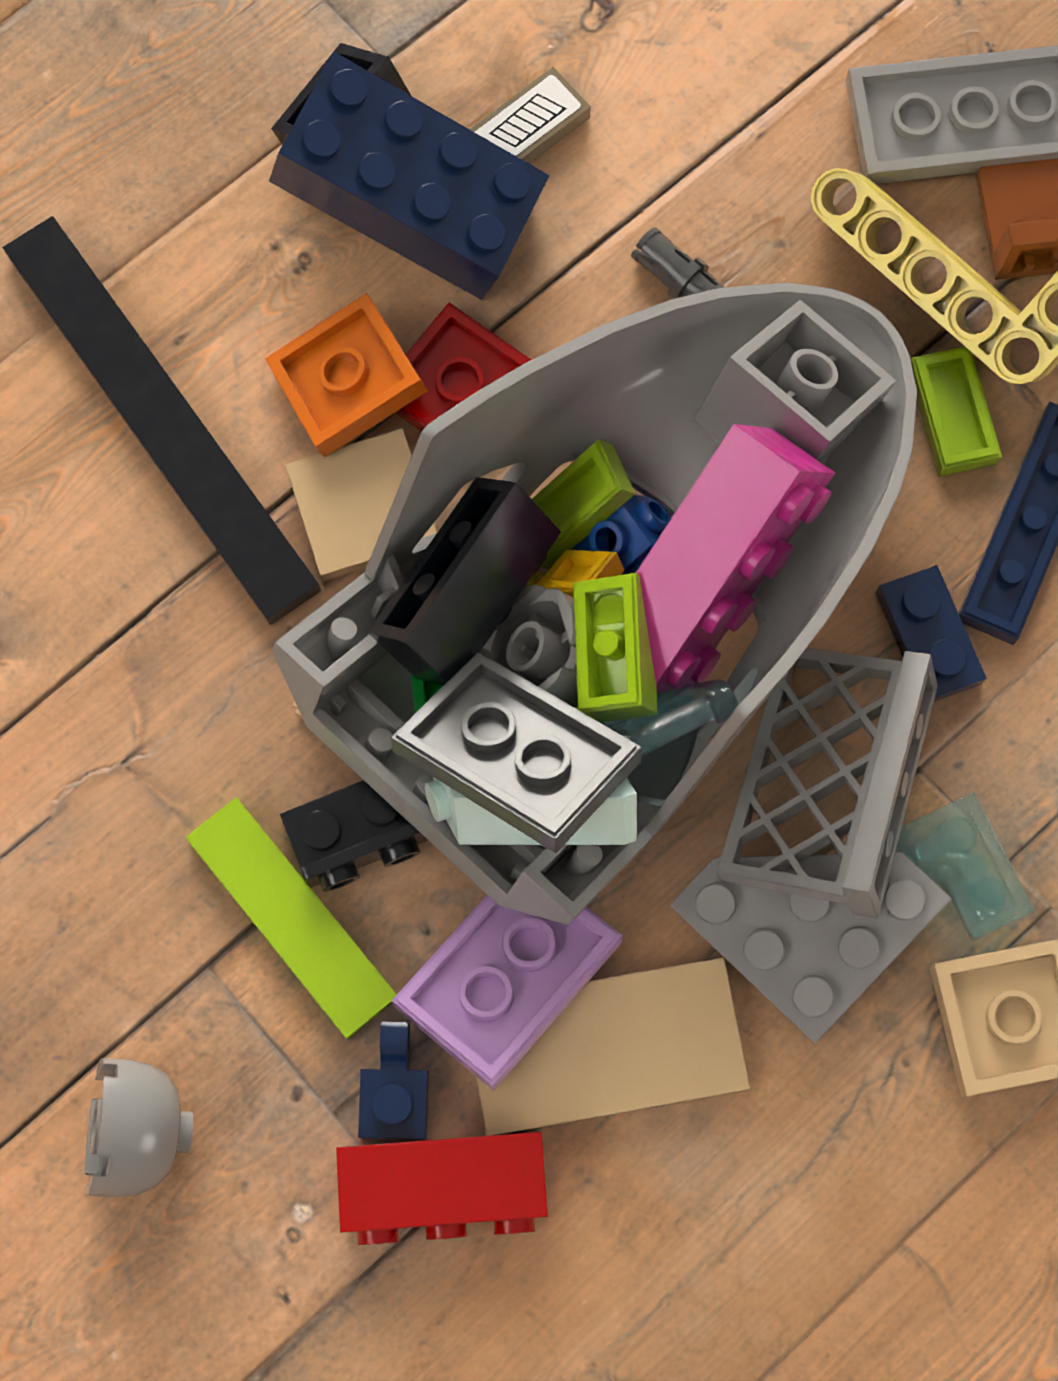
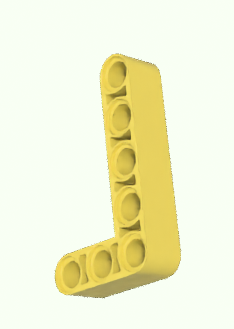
M835 168L826 171L816 180L812 188L811 203L817 216L1000 378L1014 384L1032 383L1042 380L1058 365V322L1052 312L1053 302L1058 296V271L1021 311L869 178L848 169ZM851 182L856 190V202L850 211L839 215L833 204L834 194L842 184ZM894 220L900 226L902 233L901 241L895 250L884 254L878 247L877 233L882 225ZM939 259L946 267V282L937 292L929 293L922 286L920 279L921 271L928 262ZM983 298L992 308V322L983 332L975 333L967 326L965 313L969 304L976 299ZM1023 338L1032 340L1039 350L1037 365L1026 374L1017 371L1010 360L1012 347Z

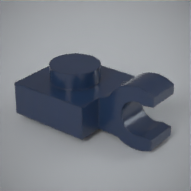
M381 1022L380 1070L360 1069L358 1138H427L429 1070H409L410 1023Z

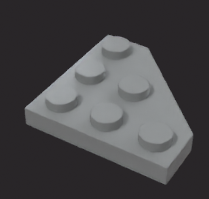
M895 853L878 919L852 914L848 904L721 881L717 874L721 858H714L670 906L816 1044L952 898L903 853ZM839 854L810 855L798 863L808 877L836 882L842 858ZM778 856L740 857L739 864L760 868ZM791 867L783 871L785 873L795 874Z

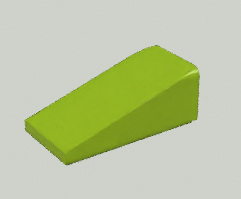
M630 573L574 582L578 710L598 722L657 715V689L640 575Z

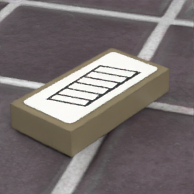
M552 67L470 130L530 164L590 118L591 106Z

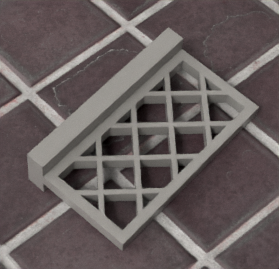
M809 648L803 651L768 697L717 869V874L721 881L848 904L852 914L879 918L938 687L931 654L905 651L902 661ZM796 667L821 670L829 680V683L800 700L790 687ZM867 677L889 680L886 695L861 709L848 691L850 687ZM840 695L853 715L822 733L809 712L835 696ZM786 699H788L791 705L784 709ZM880 717L876 729L871 721ZM801 718L814 738L783 756L774 744L776 733ZM863 727L873 741L871 752L846 766L831 745ZM824 751L838 772L806 790L792 769ZM771 754L775 762L767 766ZM785 774L798 793V796L766 814L757 801L760 788ZM864 774L863 782L860 787V785L856 781V778ZM847 784L858 799L855 811L830 825L815 803ZM808 808L822 831L789 849L775 827ZM753 812H755L759 819L751 823ZM766 832L770 834L782 855L760 868L739 864L744 845ZM849 832L846 845L844 846L839 838ZM832 843L842 858L836 882L808 877L798 862ZM791 867L795 874L785 873L783 871Z

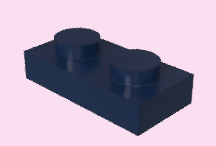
M938 565L879 585L875 593L902 657L905 651L931 654L938 684L934 702L977 687L987 679Z

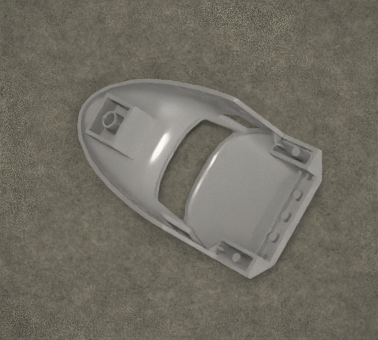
M795 283L724 287L671 299L606 323L528 361L463 400L429 423L421 432L365 572L274 643L273 655L307 728L499 906L569 925L650 842L713 768L826 623L870 555L900 493L913 448L917 388L910 355L904 341L893 324L879 310L867 302L841 291ZM733 424L773 428L835 472L826 486L831 491V496L823 510L810 524L802 521L788 542L794 549L786 564L773 578L770 579L765 576L751 597L757 600L753 610L758 621L757 633L714 700H710L703 683L696 684L693 681L692 684L682 686L678 690L671 689L657 693V715L624 719L607 726L641 746V762L627 776V779L637 793V841L626 845H564L557 853L552 852L543 845H459L447 821L437 822L434 819L425 793V783L433 781V776L394 753L391 737L415 714L411 674L367 632L436 534L423 536L466 483L494 470L513 465L501 480L517 482L530 496L559 466L566 462L575 461L592 444L600 439L613 444L632 487L644 496L656 499L673 517ZM540 568L531 576L524 588L537 585L549 569ZM496 630L483 648L491 651L492 642L497 633Z

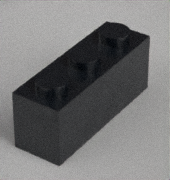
M476 477L367 633L416 679L444 686L478 652H481L497 626L509 616L512 604L531 576L542 567L547 558L548 551L561 534V531L517 482Z

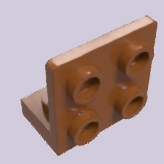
M1058 158L980 167L976 175V181L995 280L1056 273L1058 271Z

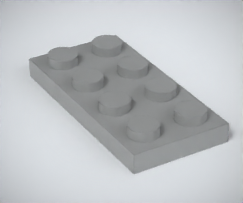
M1058 45L849 68L846 87L862 175L869 178L875 184L978 173L979 168L983 166L1058 158Z

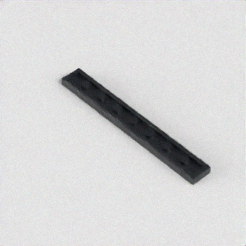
M51 216L3 246L2 248L9 260L269 625L322 591L317 580L56 219Z

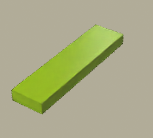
M237 797L185 837L347 1040L351 1039L393 1004L392 999L397 995L317 895L304 882L300 874Z

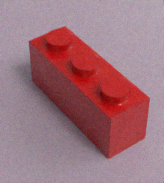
M542 1132L336 1147L340 1233L357 1231L358 1245L399 1242L398 1228L425 1226L426 1240L467 1237L466 1223L493 1221L494 1235L535 1232L534 1218L548 1217Z

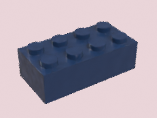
M333 51L278 152L269 182L482 300L499 278L550 175Z

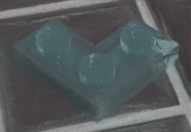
M975 792L967 794L902 826L895 853H903L936 884L941 881L943 882L971 939H977L1035 911Z

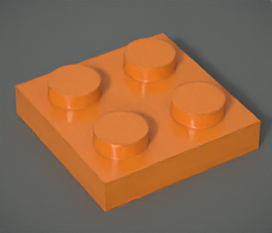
M365 293L265 358L314 446L324 458L428 392L368 293Z

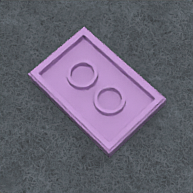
M486 895L392 999V1003L395 1009L494 1091L620 946L622 934L588 907L569 925L499 906Z

